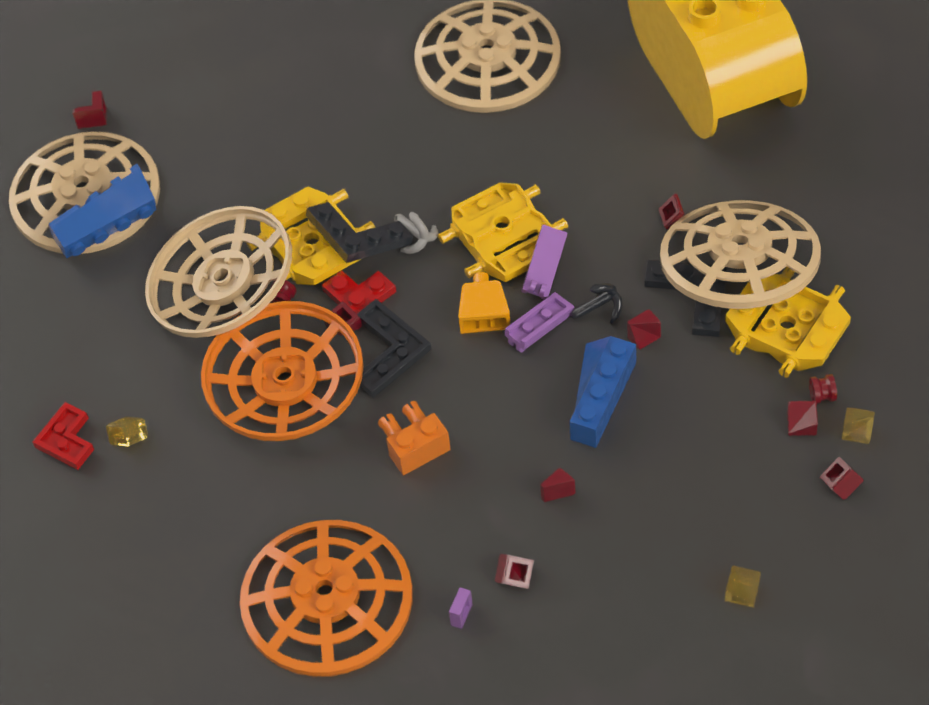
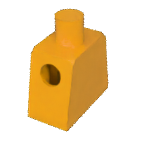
M485 272L474 274L473 282L462 285L458 314L460 334L505 330L510 325V312L501 282L498 280L489 281V275Z

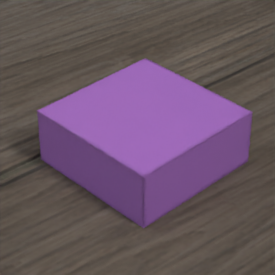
M459 588L449 610L451 626L462 629L472 607L470 590Z

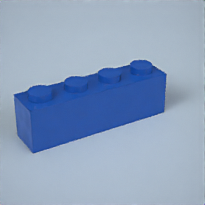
M138 164L129 168L132 173L122 180L118 176L110 181L112 185L103 193L96 191L88 196L89 198L82 207L75 205L49 223L51 235L66 259L71 256L80 255L87 247L95 243L104 242L113 233L126 230L132 223L139 219H146L156 211L155 198Z
M612 336L586 343L575 411L570 420V440L594 448L597 447L636 365L635 343Z

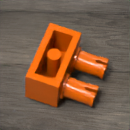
M416 401L410 402L413 408L408 403L402 408V413L412 425L402 429L391 413L386 415L389 421L384 416L378 421V425L387 435L386 441L389 457L403 476L451 450L447 429L435 413L426 417Z

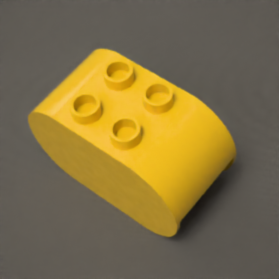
M628 0L632 23L643 52L684 118L700 138L706 139L715 134L719 118L777 97L788 107H795L803 102L807 90V70L804 53L795 25L780 0Z

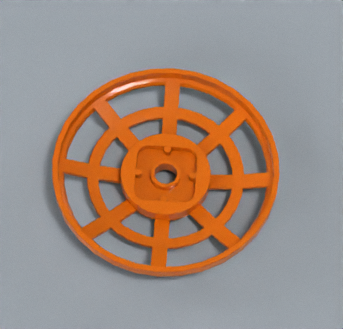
M301 301L269 303L251 320L235 329L216 335L203 359L201 370L202 389L213 414L234 432L248 438L263 441L297 439L326 427L337 419L351 404L362 381L363 356L357 336L351 327L332 311L316 304ZM291 314L312 316L327 322L330 326L321 337L309 331L291 329ZM280 315V330L265 333L251 342L239 332L258 320ZM338 331L346 338L352 348L355 357V363L340 367L337 354L329 344ZM291 338L303 339L312 342L314 345L305 352L291 347ZM232 339L241 350L231 364L229 375L212 373L219 353L225 344ZM280 339L279 348L272 349L265 354L257 349L267 342ZM324 351L331 362L332 369L316 371L313 360ZM248 356L256 362L251 376L238 375L244 360ZM282 373L291 374L286 380L277 379ZM355 374L352 389L345 400L337 408L328 404L337 390L340 377ZM332 379L329 389L322 399L311 393L315 388L316 382ZM211 383L228 385L231 398L238 410L225 416L215 402ZM237 386H253L257 396L245 404L239 396ZM305 401L312 406V408L303 413L289 417V406ZM267 403L272 406H278V416H264L256 413L255 410ZM319 411L327 415L324 419L308 427L287 432L288 424L305 420ZM248 416L261 423L276 425V433L252 431L234 423Z
M320 520L291 528L275 537L263 547L253 559L245 574L241 587L240 609L249 638L268 660L283 669L297 674L334 676L362 668L378 659L391 648L408 622L412 608L413 589L410 572L403 556L385 536L370 527L356 522ZM329 528L356 530L372 538L363 545H359L347 539L329 537ZM317 529L316 539L300 543L289 549L286 553L276 548L279 544L295 535ZM383 544L395 558L401 571L402 580L384 579L380 564L371 552ZM329 545L342 546L354 552L342 561L329 557ZM317 546L316 559L302 564L293 558V556L303 550ZM266 556L277 561L268 575L265 590L248 595L252 576L261 561ZM362 559H365L371 566L376 579H358L353 567ZM283 566L295 573L290 586L274 588L276 577ZM325 585L333 588L327 595L317 593L318 589ZM376 590L374 602L366 614L357 606L360 591ZM385 591L403 592L399 613L393 625L386 632L374 621L382 608ZM291 597L295 610L284 621L276 610L274 600ZM265 602L268 614L278 628V631L269 643L260 636L249 613V606ZM347 615H350L358 622L347 630L332 634V623L345 618ZM304 618L310 622L320 624V635L306 634L294 628ZM365 629L378 640L372 647L358 655L334 661L333 644L352 639ZM290 637L304 644L321 646L322 663L296 660L283 655L277 650L286 638Z

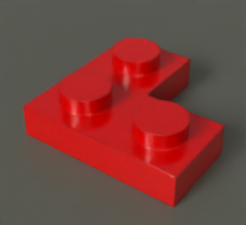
M341 270L322 284L323 292L339 305L344 301L356 314L375 299L382 303L396 293V285L380 271H377L358 285Z
M64 402L33 440L34 447L79 470L94 451L92 443L76 436L89 419L87 413Z

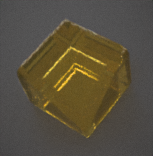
M847 407L842 440L869 444L875 412Z
M125 416L106 426L111 445L130 446L147 438L145 421L139 417Z
M732 565L726 587L725 601L754 607L761 573Z

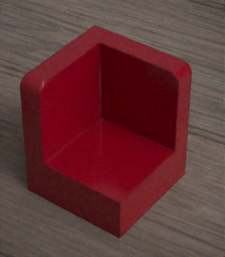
M102 90L92 92V105L73 109L77 129L107 125V107Z

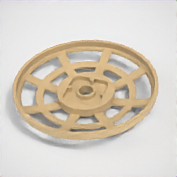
M473 0L451 7L429 22L419 36L414 56L419 80L433 97L446 105L460 110L488 113L518 107L540 95L556 76L560 66L561 49L554 27L542 14L529 6L509 0ZM483 7V10L468 12L457 18L451 17L464 10ZM493 7L515 9L526 13V15L519 17L508 11L493 9ZM483 15V23L469 26L462 22L469 18ZM493 15L503 16L513 21L505 26L493 23ZM538 20L543 24L551 35L553 45L538 42L536 33L529 22ZM440 22L447 24L440 33L435 45L422 48L425 38ZM522 26L528 33L530 41L516 40L513 31ZM453 28L462 32L458 41L444 43L448 33ZM485 45H490V46H492V48H481V47H483V46H485ZM517 49L530 50L523 64L520 65L514 60ZM458 50L460 60L451 67L445 59L443 52ZM538 51L552 54L547 70L536 81L527 71L535 62ZM436 53L438 63L445 72L437 83L426 72L422 62L423 56ZM506 66L512 70L511 73L491 78V72L501 70ZM467 67L481 72V78L469 77L460 72ZM517 78H520L528 86L527 89L512 96L491 99L492 86L503 85ZM453 79L466 85L481 87V100L460 97L447 92L444 88Z
M85 132L62 137L37 150L19 168L9 191V206L12 218L20 232L32 243L49 251L63 253L54 239L44 236L49 228V223L59 217L57 215L63 208L69 210L75 205L82 207L89 198L88 196L96 191L103 193L112 185L110 181L118 176L122 180L132 173L129 169L132 167L130 161L122 154L129 148L139 152L149 167L150 172L142 173L146 181H151L150 190L157 205L160 194V179L156 165L143 147L121 135L107 132ZM84 140H109L120 144L111 148L100 144H84ZM74 142V146L62 149L47 159L41 158L58 147ZM84 150H98L106 153L96 160L85 158ZM74 152V160L63 166L54 162L58 158ZM114 158H117L123 164L126 172L110 173L106 165ZM32 165L37 166L38 169L32 177L30 189L16 195L18 184L23 175ZM45 169L55 173L51 183L38 186L39 179ZM81 182H87V185L84 187H76ZM53 192L56 202L49 210H46L40 203L38 196ZM31 199L35 210L43 217L35 230L29 227L22 219L17 209V204ZM150 217L137 220L126 230L113 233L104 242L95 243L87 247L81 254L104 250L121 243L137 232Z
M751 200L718 202L691 211L669 228L663 238L660 249L662 271L667 280L678 291L698 302L729 309L763 307L792 297L812 281L818 271L821 258V245L818 236L803 218L780 206ZM712 213V214L707 215V216L703 217L702 219L698 220L695 224H694V223H689L690 221H692V220H694V219H696V218H698V217H701V216H703V215ZM734 214L757 216L753 220H737ZM778 214L791 220L804 231H793L785 221L775 215ZM721 216L726 221L716 227L704 225ZM769 219L783 230L769 231L762 224ZM677 231H688L684 239V250L669 257L668 245L670 239ZM696 232L709 235L707 243L692 247V240ZM788 239L786 253L784 254L772 248V240ZM796 239L812 240L813 253L806 267L793 259L796 252ZM709 252L710 257L715 263L710 267L703 263L696 255ZM769 257L778 261L770 267L759 271L756 267ZM688 259L694 268L706 276L698 287L683 278L674 269L673 265ZM786 266L799 274L787 284L764 292L761 279L778 273ZM724 267L746 269L747 273H730L722 270ZM716 279L730 282L750 281L753 294L730 295L709 290Z
M227 207L198 217L185 225L167 241L149 269L145 296L151 314L163 328L183 337H210L241 326L260 313L275 298L283 286L292 262L290 237L282 223L274 215L255 207ZM246 219L263 222L271 226L275 231L264 242L257 236L244 233ZM236 220L233 234L219 236L207 243H204L198 234L218 223ZM282 238L285 245L282 269L273 271L274 259L270 249ZM190 239L197 250L185 260L178 273L164 271L175 252ZM242 242L253 244L259 248L249 258L240 252ZM232 243L230 250H223L212 254L210 251L220 245ZM265 256L266 273L254 275L253 265ZM202 257L204 261L197 268L195 274H187L192 265ZM160 280L174 283L173 300L175 306L162 311L159 309L157 300ZM275 281L269 292L251 308L250 306L263 294L269 282ZM261 284L256 293L246 301L242 295L249 289L250 285ZM182 285H193L196 295L183 302ZM201 302L210 306L205 316L195 314L189 309ZM234 302L238 307L228 313L216 316L221 306ZM181 313L186 318L200 322L196 330L181 329L171 325L166 318ZM242 313L241 316L237 317L232 321H229L225 324L216 327L208 328L211 325V323L224 321Z

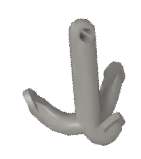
M411 212L409 214L410 220L402 214H396L394 221H400L418 239L415 244L401 248V252L406 254L419 252L426 246L427 242L437 239L439 232L436 225H432L431 231L428 232L427 227L418 214Z

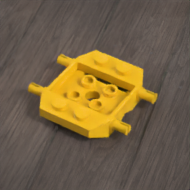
M500 182L453 206L450 229L439 233L438 238L444 244L454 237H458L477 261L474 265L464 269L469 279L478 272H486L490 276L507 282L528 271L543 224L561 231L568 228V224L564 218L550 224L542 213L535 210L530 199L541 194L536 184L523 190L519 184ZM501 222L508 224L505 228L496 227ZM535 232L538 233V235L524 241L523 243L497 256L494 255V253L504 251L506 247L514 244L515 242L523 241L527 239L529 235Z
M306 187L265 209L266 212L274 215L284 228L287 229L307 218L305 215L308 207L329 202L356 233L375 228L372 221L359 228H355L336 206V204L349 198L344 188L328 196L324 192ZM309 219L299 226L291 227L286 231L292 245V262L286 280L292 278L296 284L316 285L359 261L346 263ZM260 222L261 233L257 237L266 242L275 230L271 226ZM280 238L270 250L274 256L279 258L283 265L285 245L282 238ZM310 239H317V240H319V241H318L317 243H315V244H307V243H306V242H307L308 240H310ZM247 243L251 251L258 248L253 244Z
M786 266L781 274H774L761 279L764 292L776 289L792 281L790 279L795 271ZM750 281L740 295L753 294ZM835 285L830 295L826 296L805 287L792 297L773 304L755 331L751 329L767 306L729 309L725 321L736 339L730 347L731 352L735 353L736 351V355H739L743 348L747 347L756 352L769 353L778 362L783 364L778 372L781 376L784 375L785 378L789 377L793 369L801 371L822 366L850 324L851 316L838 302L845 293V289L842 286L839 289V285ZM783 322H791L794 325V327L786 329L783 328L780 324Z

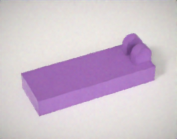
M544 224L542 225L521 290L522 293H530L541 297L543 300L548 298L568 234L567 232Z
M554 292L505 328V336L508 338V343L512 347L516 346V350L520 353L570 317L574 311V306Z

